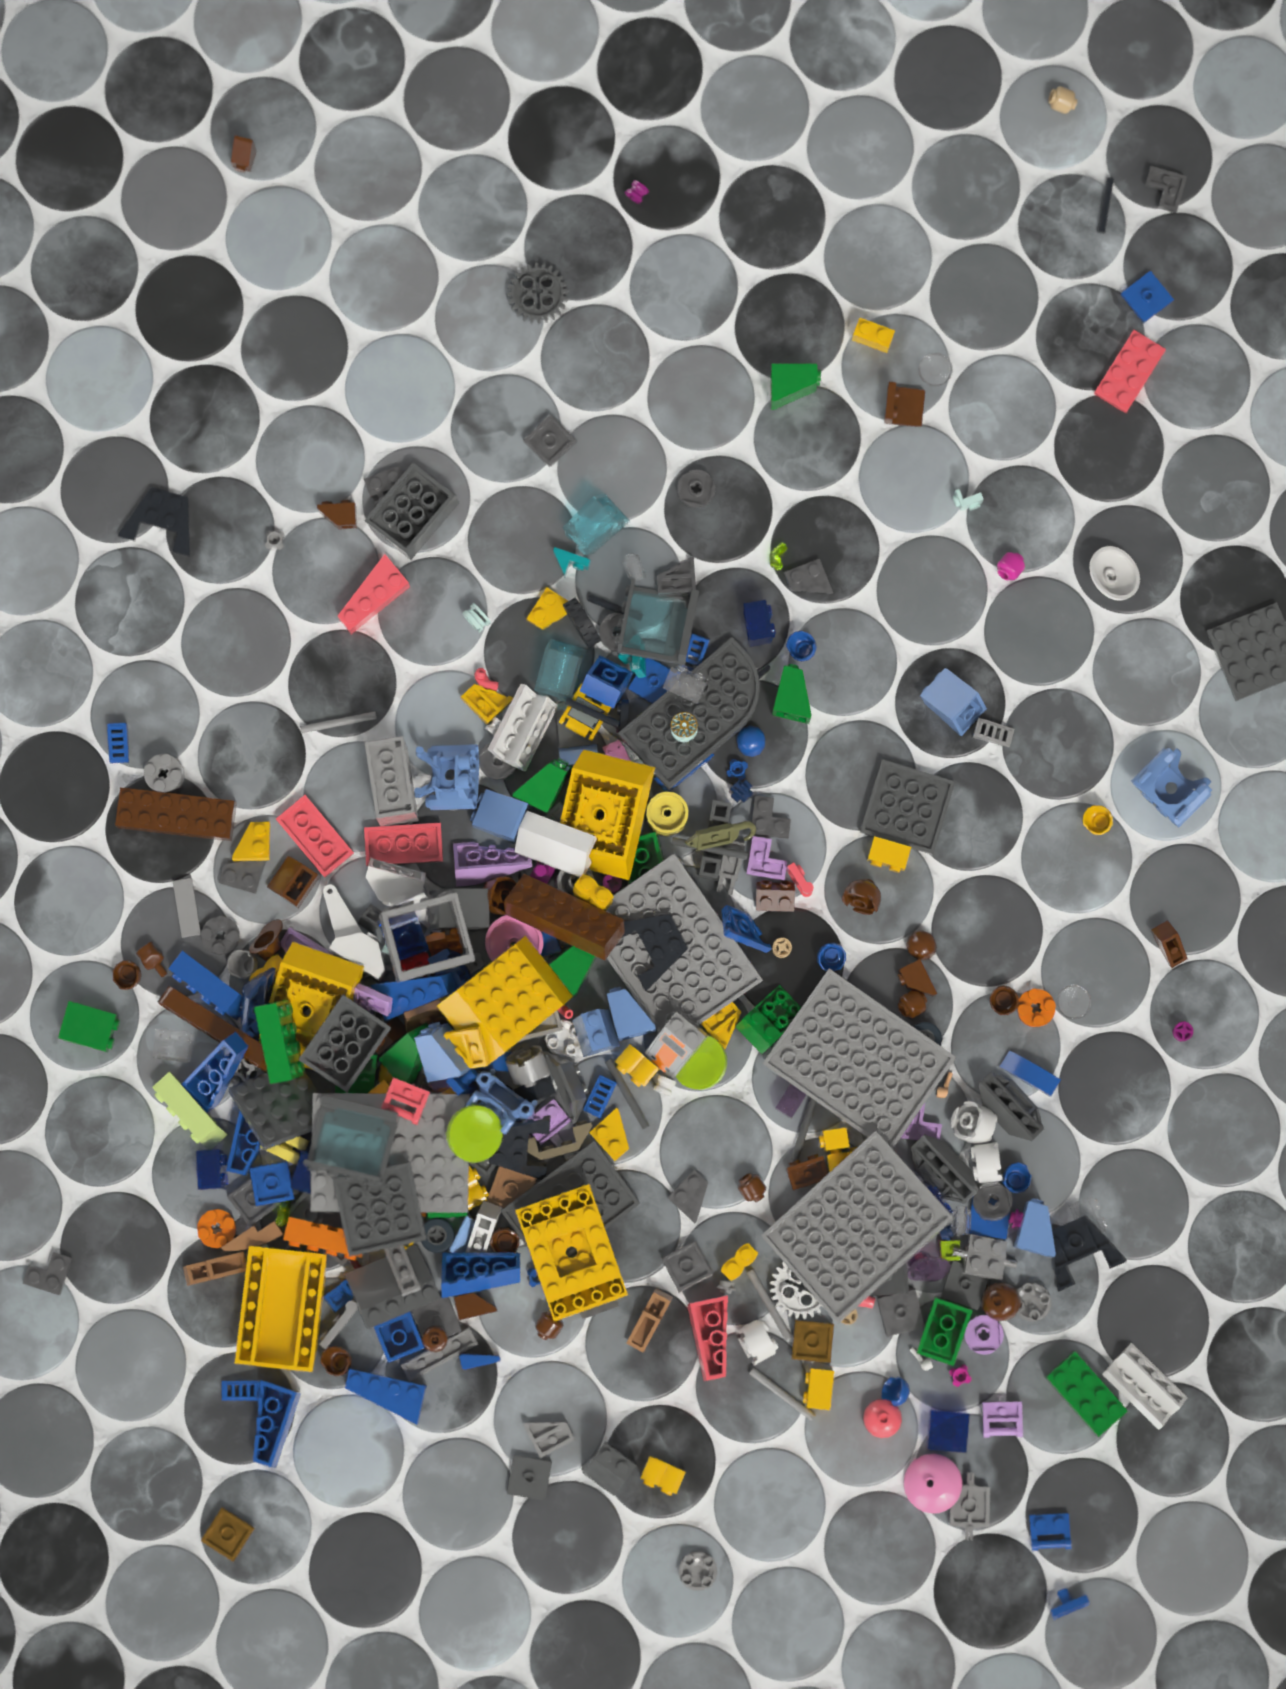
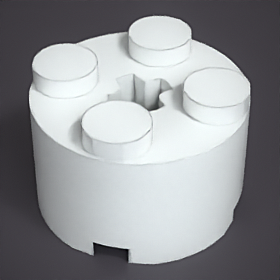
M971 1101L964 1102L963 1106L957 1107L951 1118V1128L954 1129V1135L972 1144L989 1143L997 1122L996 1114L989 1108Z
M998 1142L975 1144L974 1147H971L972 1161L977 1164V1166L973 1167L975 1181H979V1183L1002 1181Z
M757 1319L736 1330V1334L741 1335L738 1340L748 1358L752 1356L754 1359L752 1361L753 1365L776 1354L775 1350L778 1349L773 1338L770 1339L767 1334L769 1329L764 1321L759 1322Z

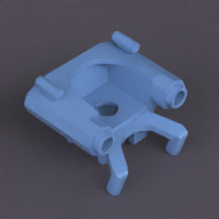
M478 745L431 746V748H428L427 753L424 752L423 747H417L415 754L419 759L431 766L432 779L428 785L421 788L416 787L414 797L421 798L430 794L425 799L426 807L430 808V810L477 808L479 786ZM448 770L455 771V778L453 780L445 778Z
M1168 747L1167 749L1163 748L1131 782L1151 804L1155 803L1157 805L1155 808L1165 818L1168 817L1179 828L1211 796L1210 792L1212 789L1208 786L1211 780L1206 777L1195 781L1186 779L1178 768L1181 751L1178 748L1172 751ZM1169 782L1177 785V791L1173 794L1168 793L1165 789L1166 784Z
M490 1069L489 1072L483 1071L477 1075L476 1079L480 1092L475 1091L466 1106L475 1105L478 1099L481 1100L480 1106L492 1110L498 1116L503 1126L500 1131L504 1134L509 1131L514 1122H527V1119L534 1117V1107L538 1106L536 1100H533L531 1104L527 1099L513 1092L494 1076L496 1074L494 1069Z

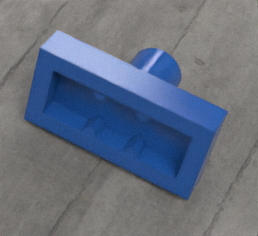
M472 1068L462 1076L448 1078L446 1082L458 1096L460 1094L473 1093L478 1088L473 1082L477 1078L478 1073Z
M1064 1588L1057 1592L1062 1605L1051 1609L1050 1614L1054 1621L1089 1606L1090 1602L1087 1595L1073 1600L1068 1588Z

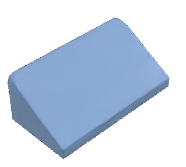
M597 744L559 748V756L561 759L569 762V766H574L583 749L597 752Z
M468 1216L465 1217L449 1249L450 1252L466 1253L476 1220Z

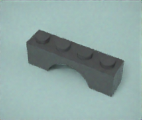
M713 800L708 828L729 823L732 803ZM703 851L699 878L718 881L722 855Z

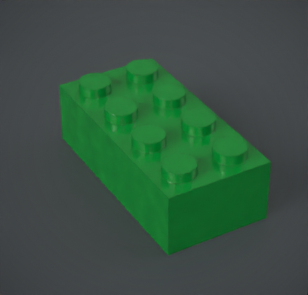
M285 999L254 1007L270 1084L293 1080L303 1076L305 1066L299 1060L301 1046L296 1039L297 1027L292 1020L293 1007L289 1000Z
M1075 1351L1045 1376V1379L1096 1437H1100L1128 1412Z

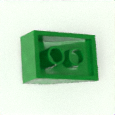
M934 1296L917 1354L954 1366L972 1314V1308Z

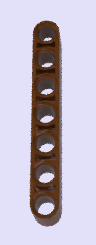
M170 986L167 987L157 1001L158 1004L218 1043H221L236 1032L248 1045L243 1058L259 1069L267 1071L261 1043Z

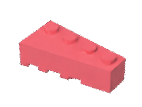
M386 554L383 555L338 615L339 620L350 634H353L410 588L409 582Z
M728 1296L687 1304L703 1381L726 1377Z

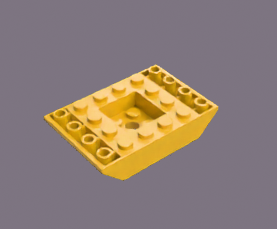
M583 749L571 771L560 823L596 836L597 840L589 854L591 860L589 868L592 871L630 880L655 767ZM599 809L604 811V818L602 820H599L596 816Z
M292 942L280 964L269 1003L288 999L289 1003H291L293 1007L292 1020L297 1027L296 1039L301 1046V1052L299 1053L301 1056L341 996L344 995L354 1002L355 987L358 983L360 984L365 966ZM305 1005L311 1008L310 1016L303 1014V1007ZM304 1064L305 1068L313 1070L312 1068Z
M589 1184L515 1210L554 1321L628 1295ZM570 1246L577 1249V1255L574 1258H569L566 1255V1249Z

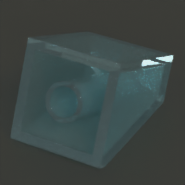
M604 493L593 496L562 528L565 530V535L570 540L576 542L580 552L588 556L599 550L626 526L630 520Z
M550 639L545 647L534 691H538V694L542 696H555L557 700L566 702L567 698L572 699L587 649Z

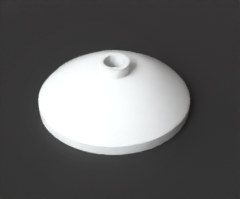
M1106 546L1093 554L1090 560V575L1095 586L1102 594L1114 600H1126L1136 593L1140 584L1139 571L1134 560L1125 551L1117 547Z

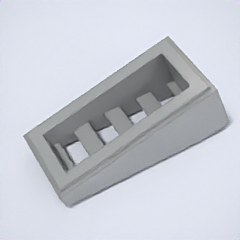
M978 718L973 738L1010 748L1015 729ZM982 725L986 726L984 735L980 734ZM990 727L993 728L991 737L988 736ZM997 729L1001 730L999 738L995 739ZM1004 731L1008 732L1006 742L1002 741Z

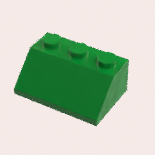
M654 832L639 836L630 880H628L629 885L665 860L658 833Z

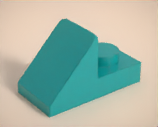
M554 547L553 553L564 577H566L570 564L573 565L574 569L580 571L589 569L590 559Z
M635 635L625 646L645 651V643L639 635ZM619 653L618 658L623 664L630 663L631 671L638 678L646 677V661L644 657Z

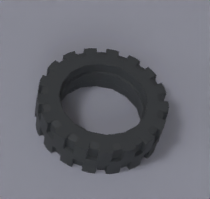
M573 598L563 604L569 619L586 646L590 648L599 643L601 638L579 601Z

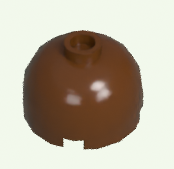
M500 876L490 879L484 885L483 889H488L487 897L491 913L505 915L504 900L517 884L512 878Z
M870 879L854 880L844 890L842 901L847 907L848 904L855 907L853 908L855 912L872 915L874 911L878 912L880 907L881 892Z
M995 1283L985 1290L982 1296V1308L987 1316L996 1321H1008L1017 1315L1021 1307V1296L1016 1288L1007 1283Z

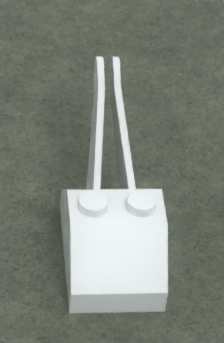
M370 858L366 879L377 898L383 901L384 905H402V903L414 901L415 904L419 903L421 898L429 896L423 888L426 873ZM429 908L411 913L433 933L441 931L430 929L428 922ZM444 930L445 935L450 934V930Z
M331 884L326 885L323 889V894L336 937L329 949L345 960L365 966L364 972L381 982L387 971L382 948L378 943L379 939L369 932L364 934L336 887ZM332 889L333 892L328 894V890Z

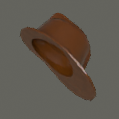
M276 919L264 926L256 940L249 947V952L252 954L257 953L266 962L275 956L281 948L278 935L283 927V922Z

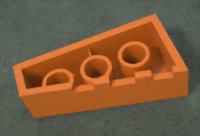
M292 1217L288 1218L283 1239L289 1241L288 1245L300 1247V1244L308 1245V1250L316 1252L321 1248L326 1250L325 1254L337 1256V1253L345 1254L344 1258L356 1260V1257L362 1258L363 1254L349 1257L343 1229Z

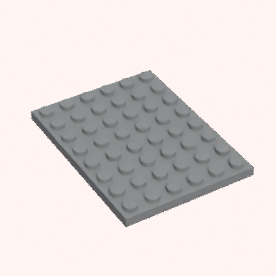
M675 853L613 896L612 904L607 909V912L624 919V921L671 914L688 946V949L647 991L644 990L638 975L655 967L637 931L621 938L607 957L645 1014L654 1023L659 1033L676 1011H681L695 1024L699 1025L763 981V978L740 945L733 939L724 936L723 921Z
M828 969L762 1064L866 1137L871 1136L877 1131L893 1149L957 1057L831 969Z
M313 1093L312 1141L322 1107L320 1104L322 1095L381 1109L387 1094ZM430 1094L418 1125L412 1124V1121L403 1117L399 1118L387 1167L411 1162L421 1212L468 1213L469 1162L460 1159L451 1151L447 1142V1127L453 1115L463 1107H466L470 1095ZM392 1099L390 1103L414 1114L417 1109L395 1099ZM325 1124L315 1162L360 1173L377 1170L382 1159L386 1138ZM320 1170L319 1173L311 1171V1211L340 1212L333 1179L345 1176L338 1175V1177H332L327 1175L326 1171Z
M875 1131L761 1236L839 1324L947 1226L954 1217L882 1136Z

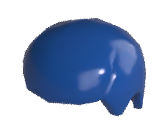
M804 631L794 632L789 636L786 643L791 657L800 662L811 659L815 655L817 648L815 639Z
M749 725L739 731L737 746L742 754L754 757L764 750L765 735L759 727Z
M827 943L817 953V961L823 970L828 971V969H831L834 972L842 969L844 966L846 952L839 944Z
M1017 1162L1010 1164L1004 1170L1002 1182L1010 1192L1017 1194L1024 1192L1030 1186L1032 1175L1028 1171L1027 1165Z
M890 1377L883 1386L881 1398L882 1400L891 1401L893 1406H901L909 1397L910 1386L903 1378Z

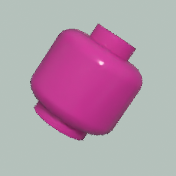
M1006 553L997 563L998 575L1006 581L1017 579L1025 569L1023 557L1018 553Z

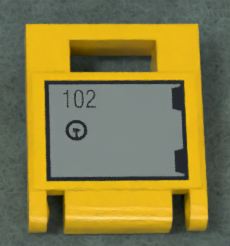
M581 683L572 699L608 715L612 708L604 704L599 706L585 698L586 694L580 692ZM570 706L566 708L559 720V723L563 724L566 718L569 719L565 727L584 738L591 731L590 741H593L603 724L602 721Z

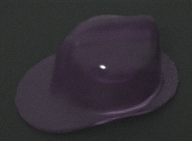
M925 1251L916 1253L908 1260V1278L914 1281L936 1282L946 1277L950 1271V1264L946 1259L932 1257Z

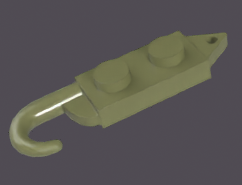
M750 821L697 830L692 837L685 841V844L696 848L698 851L730 844L737 839L740 830L749 828V835L743 838L744 841H747L755 835L756 826Z

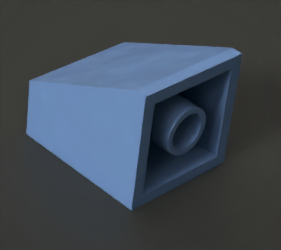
M947 668L939 672L935 680L929 686H926L920 695L923 702L960 736L987 709L979 693Z
M487 789L485 793L481 792L477 802L480 804L477 811H473L470 819L473 822L472 827L516 843L518 829L526 812L529 811V804Z
M621 987L610 989L607 999L619 1041L656 1032L654 1023L626 989L621 990Z
M597 1009L583 1013L572 1020L583 1057L620 1047L609 1010Z
M440 1022L432 1023L429 1025V1028L421 1030V1034L415 1037L427 1082L462 1076L472 1069L464 1062L463 1057L454 1050L456 1048L449 1039H445L444 1034L446 1032L454 1031L448 1023L441 1025Z
M1031 1199V1201L1025 1202L1022 1222L1018 1228L1013 1247L1050 1258L1055 1257L1056 1252L1048 1206L1043 1205L1044 1201Z

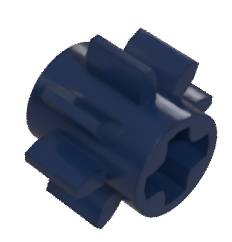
M738 780L730 789L733 792L731 798L737 803L740 800L745 803L754 793L750 790L753 785L747 780L744 783Z

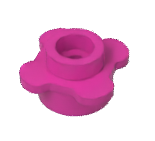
M1019 1209L1010 1214L1009 1223L1012 1224L1011 1228H1019L1021 1225L1023 1213L1019 1212Z
M961 1365L957 1369H950L949 1374L953 1378V1385L955 1387L971 1382L966 1365Z

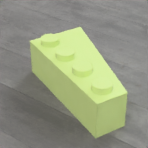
M168 1072L152 1087L156 1091L154 1096L161 1103L165 1101L168 1105L166 1108L173 1117L175 1115L179 1117L178 1123L184 1130L189 1129L192 1132L190 1137L197 1144L201 1142L209 1150H212L228 1134L216 1125L217 1122L192 1098L181 1085L182 1083L171 1072Z

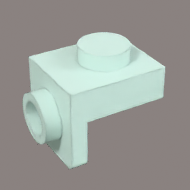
M959 489L955 490V496H953L954 504L956 507L959 506L960 511L968 508L970 510L977 509L984 500L981 493L963 499Z

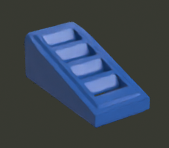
M692 633L686 662L697 666L700 665L710 639ZM693 640L704 643V646L694 644ZM691 647L701 650V654L690 651ZM688 655L699 658V661L688 658ZM681 665L679 670L690 673L695 668Z
M107 724L110 764L129 763L128 724ZM113 730H123V733H113ZM113 738H123V741H113ZM124 745V749H114V746ZM114 753H124V757H114Z
M599 1075L583 1111L601 1119L617 1083ZM600 1083L610 1086V1090L599 1086ZM597 1089L606 1093L607 1096L604 1097L596 1093ZM593 1098H599L603 1100L604 1103L600 1104L594 1101ZM590 1104H593L601 1108L600 1111H597L589 1107Z
M459 1355L463 1370L500 1362L501 1357L497 1355Z
M222 1381V1401H258L261 1388L260 1381ZM228 1385H231V1397H227ZM235 1385H239V1396L235 1397ZM243 1385H246V1396H243ZM250 1385H254V1396H250Z

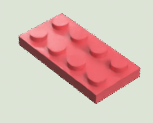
M1133 330L1094 394L1127 413L1166 349Z
M306 795L276 818L277 822L324 878L354 854Z
M441 823L364 827L366 866H368L370 858L395 865L443 862Z

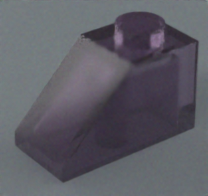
M790 1084L775 1109L792 1119L806 1094Z

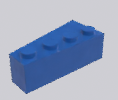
M240 1111L226 1171L247 1176L250 1171L249 1168L252 1167L261 1149V1144Z

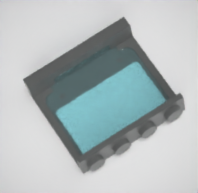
M632 578L631 585H627L625 596H628V599L623 601L621 612L625 614L624 618L620 617L618 628L621 629V633L616 634L615 645H618L617 653L685 665L699 591L692 589L690 597L683 595L658 596V591L635 587V579Z
M322 1095L319 1119L307 1160H304V1165L312 1172L319 1173L321 1170L326 1171L327 1175L332 1177L343 1175L350 1181L357 1182L360 1179L364 1180L367 1185H382L400 1118L399 1114Z

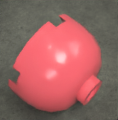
M875 1400L864 1411V1426L875 1437L889 1438L896 1434L901 1427V1411L898 1406H893L889 1400Z

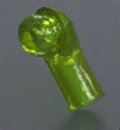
M783 542L769 554V564L775 571H779L783 567L781 555L788 549Z
M290 1200L281 1202L277 1211L278 1217L275 1218L277 1226L282 1227L288 1223L289 1208L291 1206Z

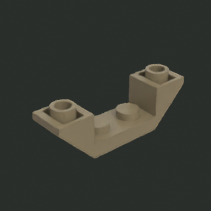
M587 1120L577 1122L576 1126L572 1127L576 1143H572V1140L562 1142L561 1147L546 1146L542 1148V1152L538 1150L536 1138H531V1135H529L527 1153L542 1161L579 1151L592 1129V1123H587Z

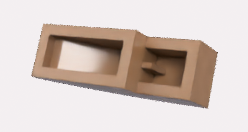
M274 1221L260 1231L256 1226H252L221 1248L223 1251L248 1250L249 1246L260 1247L285 1234L277 1222Z
M244 1252L187 1265L183 1267L187 1286L245 1272L247 1264Z
M657 1288L655 1289L626 1344L644 1352L673 1298L672 1296Z

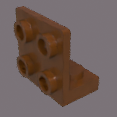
M889 382L884 424L922 427L925 390L896 387V382Z

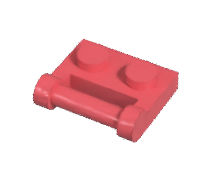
M793 862L787 866L786 871L803 897H810L814 886L811 882H806L804 879L805 872L800 865L796 866Z
M393 1078L381 1109L396 1112L400 1117L412 1121V1124L418 1125L430 1092ZM395 1099L417 1108L415 1114L391 1105V1100Z

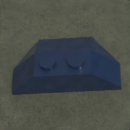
M274 967L253 977L242 988L243 1001L240 1005L242 1031L258 1042L260 1033L254 1007L269 1003L274 988L276 970Z

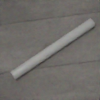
M374 711L303 725L300 728L301 733H307L377 719Z
M754 1269L747 1272L785 1341L792 1338Z
M755 1368L750 1371L749 1374L802 1415L810 1421L814 1419L816 1415L779 1386Z

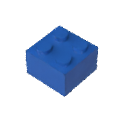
M599 655L587 673L580 692L602 702L606 706L614 708L627 689L634 672Z
M412 1312L405 1313L374 1327L388 1363L425 1348Z

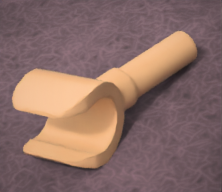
M948 1072L944 1087H937L936 1097H947L953 1073Z

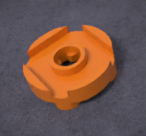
M1031 989L1020 996L1017 1013L1019 1019L1025 1025L1041 1027L1053 1019L1056 1004L1048 992L1042 989ZM1040 1004L1039 1008L1042 1011L1033 1013L1031 1005Z
M209 1210L199 1219L197 1225L198 1237L205 1245L211 1248H221L235 1238L237 1231L235 1221L231 1214L224 1210ZM219 1223L222 1231L214 1234L212 1226H216Z

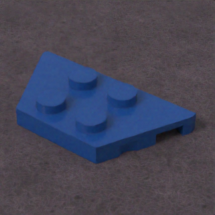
M729 905L721 909L725 937L765 953L772 949L770 944L762 942L759 937L762 935V932L748 913Z

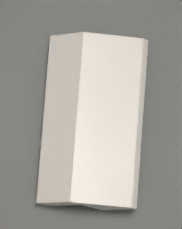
M520 684L488 750L499 760L522 771H526L558 705L548 696L537 695L527 685Z
M527 811L518 829L515 853L581 877L582 874H586L591 864L589 854L597 839L596 836Z
M1132 1343L1121 1352L1102 1374L1158 1429L1165 1425L1170 1416L1180 1409L1188 1398Z

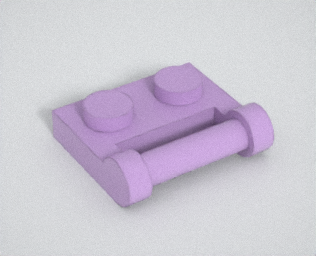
M982 1402L983 1438L1010 1435L1023 1437L1022 1402ZM989 1422H1016V1428H990Z

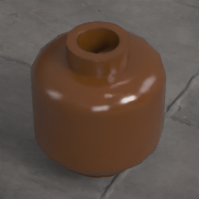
M911 990L899 998L898 1009L904 1017L914 1018L926 1010L927 998L922 992L919 993L917 990Z
M747 1173L739 1179L738 1190L746 1201H754L756 1203L764 1198L766 1185L758 1174Z
M549 1310V1312L545 1311L541 1314L535 1324V1329L538 1332L537 1335L543 1340L555 1339L562 1330L564 1323L562 1319L554 1321Z
M429 1326L423 1333V1345L431 1352L443 1350L448 1341L447 1332L440 1326Z

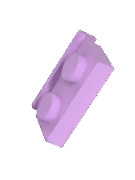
M554 1099L535 1113L533 1117L534 1120L543 1119V1116H551L549 1134L532 1133L541 1145L571 1122Z

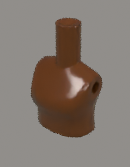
M149 942L136 952L147 970L155 968L161 978L168 974L161 965L164 955L154 946L153 942Z

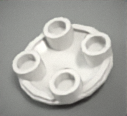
M560 1020L563 1030L546 1035L545 1041L553 1054L566 1058L575 1055L579 1051L580 1045L573 1023L569 1020Z

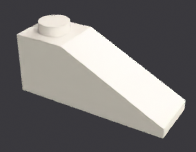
M483 1201L466 1253L487 1252L502 1207Z

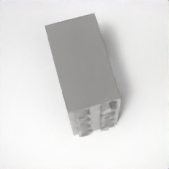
M403 736L364 742L376 819L380 826L418 822L419 818L414 797L408 748Z
M451 891L442 892L438 895V898L433 899L431 895L421 898L419 903L414 904V901L402 903L401 908L395 909V906L383 908L382 913L379 914V919L397 983L475 961L457 893L452 894ZM450 903L464 956L402 972L388 919Z

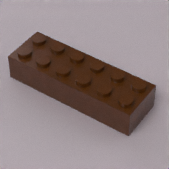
M120 787L115 826L121 829L232 841L237 803L232 800Z
M523 874L504 900L505 915L602 960L607 959L625 933L624 919L526 874Z

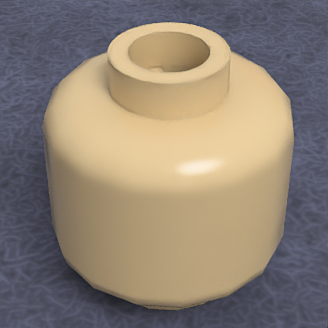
M1059 86L1050 92L1048 103L1052 110L1067 114L1071 109H1075L1077 99H1075L1073 90Z

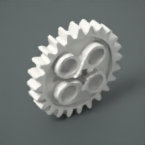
M782 1262L784 1268L777 1267L776 1269L779 1274L772 1275L776 1281L770 1282L771 1285L775 1286L770 1292L776 1293L772 1300L779 1301L776 1307L782 1305L781 1312L783 1313L788 1310V1317L795 1313L796 1319L799 1318L800 1314L806 1319L808 1313L813 1318V1311L820 1314L819 1307L823 1306L811 1293L802 1290L800 1293L797 1287L785 1282V1280H790L798 1285L802 1283L800 1280L792 1279L791 1269ZM787 1287L794 1290V1295L791 1298H786L783 1295V1290ZM804 1295L812 1298V1303L809 1306L801 1303V1298Z

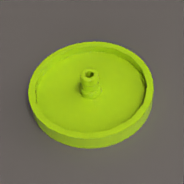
M709 1036L676 1075L677 1080L682 1085L695 1090H705L715 1086L723 1078L727 1069V1055L722 1044L714 1037Z
M469 1105L463 1107L453 1115L447 1127V1142L451 1151L457 1157L467 1162H481L490 1158L501 1144L503 1134L500 1131L502 1128L501 1122L492 1110L484 1106Z

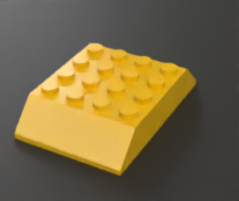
M525 935L439 1003L437 1007L455 1030L481 1028L491 1063L561 1008L573 996Z
M249 1246L235 1356L236 1364L313 1372L326 1280L327 1255Z

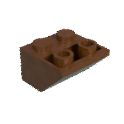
M288 856L267 888L299 909L320 876Z

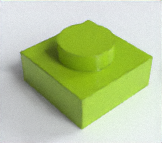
M939 1241L940 1261L961 1260V1256L952 1255L954 1247L960 1248V1241Z

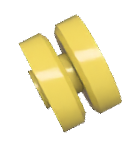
M674 792L659 793L650 800L647 806L646 819L648 826L660 836L670 837L677 835L687 824L689 810L685 800L680 795ZM670 811L671 815L669 817H666L664 815V812L668 813Z
M299 1136L266 1151L298 1166L302 1157L292 1149L295 1147L302 1151L306 1150L310 1141Z

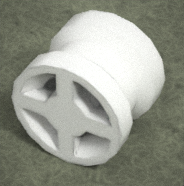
M494 717L492 723L485 727L486 731L494 737L501 721Z
M659 1075L657 1078L658 1084L654 1086L653 1090L671 1097V1090L676 1085V1082Z

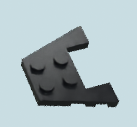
M151 487L119 532L118 537L135 542L141 523L178 533L173 553L190 557L189 498Z
M671 914L624 921L625 933L621 938L637 931L655 967L638 975L644 990L647 991L688 949V946Z
M543 1116V1119L534 1120V1118L527 1119V1122L519 1124L514 1122L506 1134H502L501 1144L497 1151L489 1158V1163L539 1180L546 1177L547 1162L527 1161L529 1133L549 1134L551 1116Z
M1087 1215L1052 1230L1056 1252L1054 1259L1058 1292L1076 1284L1067 1265L1098 1251H1102L1110 1269L1127 1262L1124 1255Z

